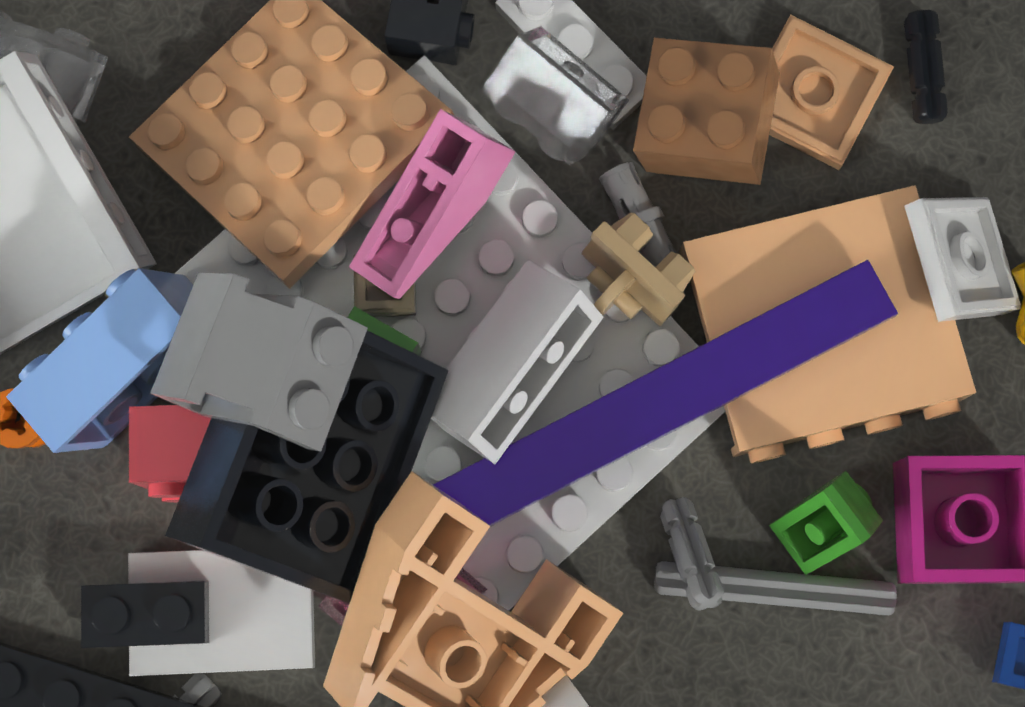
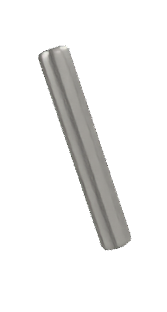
M661 561L657 563L654 578L655 591L660 595L687 597L685 587L688 586V583H684L681 580L676 562ZM721 566L712 568V571L718 573L724 589V594L721 598L725 601L888 616L894 613L896 607V586L886 581Z

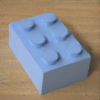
M142 268L126 271L109 285L106 290L108 298L93 313L86 312L78 316L64 329L62 336L65 340L51 354H43L35 358L22 369L19 374V379L22 382L6 397L53 453L104 448L129 425V406H149L158 398L150 394L193 287V284L185 275Z

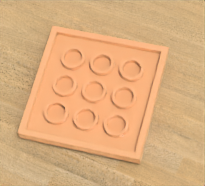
M269 0L144 121L129 138L147 157L290 289L400 179L439 110L442 109L452 115L454 113L322 0Z

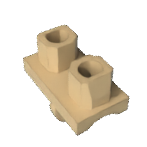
M632 212L615 222L612 226L604 221L592 232L590 236L592 239L581 254L596 268L586 279L602 293L594 303V306L602 315L613 305L618 307L629 319H632L642 310L657 325L661 326L673 314L686 296L683 291L694 275L695 269L680 254L672 251L654 267L639 253L649 243L653 233L650 227Z

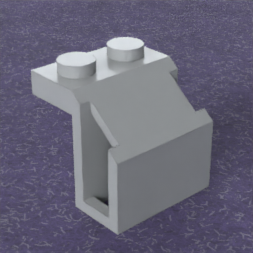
M198 273L150 394L204 417L252 425L306 449L321 452L368 327L317 302L300 296L251 294L245 292L250 279L236 274Z

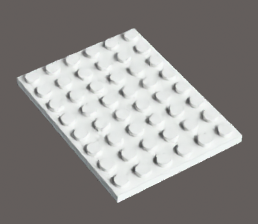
M425 55L406 71L449 107L456 117L471 123L512 149ZM515 152L486 203L416 280V315L375 318L418 342L422 351L421 357L446 369L466 343L471 331L481 323L502 295L507 283L517 275L527 260L581 289L594 305L602 293L586 278L596 267L581 254L592 238L590 236L592 232ZM398 181L290 289L226 229L174 274L185 275L193 285L198 273L236 274L250 279L245 292L251 294L300 296L348 317L354 307V270L349 268V265L353 260V255L358 252ZM613 305L602 315L604 318L511 444L699 346L671 316L659 326L642 310L632 319H629L618 307ZM724 406L490 526L456 578L510 611L516 605L546 559L559 566L726 412ZM431 419L412 472L433 485L482 460L484 457L444 431Z

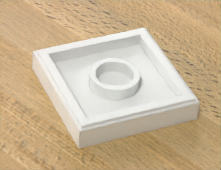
M988 197L921 198L904 205L938 322L998 316L1021 309L1019 296Z

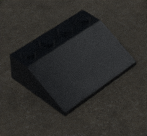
M367 330L321 452L306 449L252 425L211 418L165 536L350 604L375 524L413 469L449 370Z

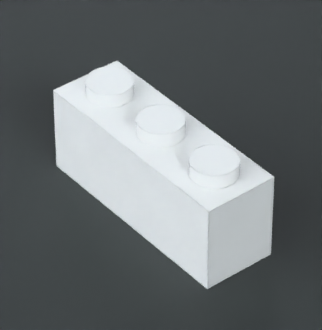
M527 260L517 275L507 283L502 295L481 323L471 331L466 343L446 368L449 371L431 419L444 431L493 464H496L604 317L581 289Z

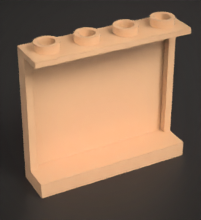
M916 185L683 242L679 254L695 269V273L690 281L707 342L866 260H869L898 312L896 317L724 405L734 441V446L731 448L733 457L748 454L751 464L785 456V444L806 439L809 449L820 448L844 441L842 430L865 425L867 435L876 434L903 426L900 416L918 411H923L925 421L945 417L960 412L961 409L958 401H962L976 393L956 321L938 322L906 214L904 205L920 199Z

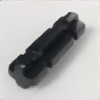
M917 10L910 12L904 21L906 41H911L910 47L907 48L910 89L912 94H916L915 100L912 101L913 119L918 124H934L942 122L948 114L946 94L941 93L942 87L945 86L941 41L936 40V34L940 33L938 14L934 10Z

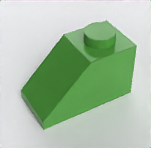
M844 471L819 487L770 524L769 527L804 574L807 575L863 544L874 534L883 522V519L872 506L868 493L853 481L847 471Z

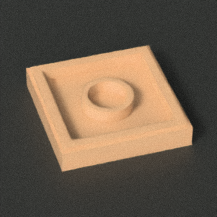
M790 14L772 48L780 76L769 135L840 170L894 66Z

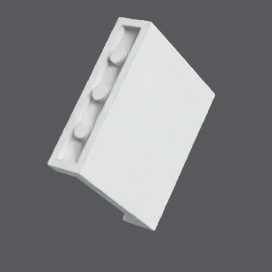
M13 51L0 59L1 355L106 294L109 285L126 271L137 270L138 268L149 269L157 264L38 56L19 51Z

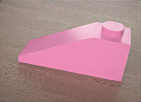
M440 109L349 268L393 298L400 299L486 203L516 151L471 123Z

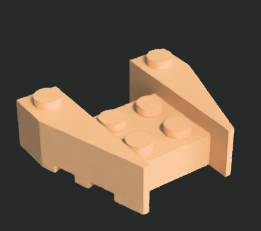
M411 471L375 524L323 686L340 707H368L378 692L405 707H542L546 703L542 696L565 675L571 680L574 679L590 664L623 615V612L587 585L547 559L511 612L457 579L456 576L490 528V525L460 502Z

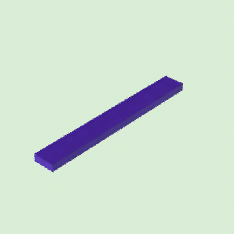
M866 260L512 443L496 464L483 458L433 485L492 526L896 317L898 312L869 260Z

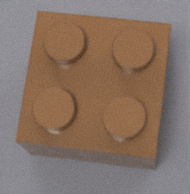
M654 38L633 152L644 170L657 174L761 185L780 76L772 48Z

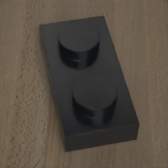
M207 581L81 586V648L209 643V582Z

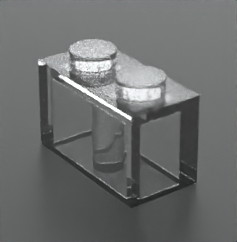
M542 26L520 34L515 38L481 89V92L494 102L495 110L503 118L523 126L538 139V145L543 152L555 160L564 161L569 166L589 155L629 102L626 96Z

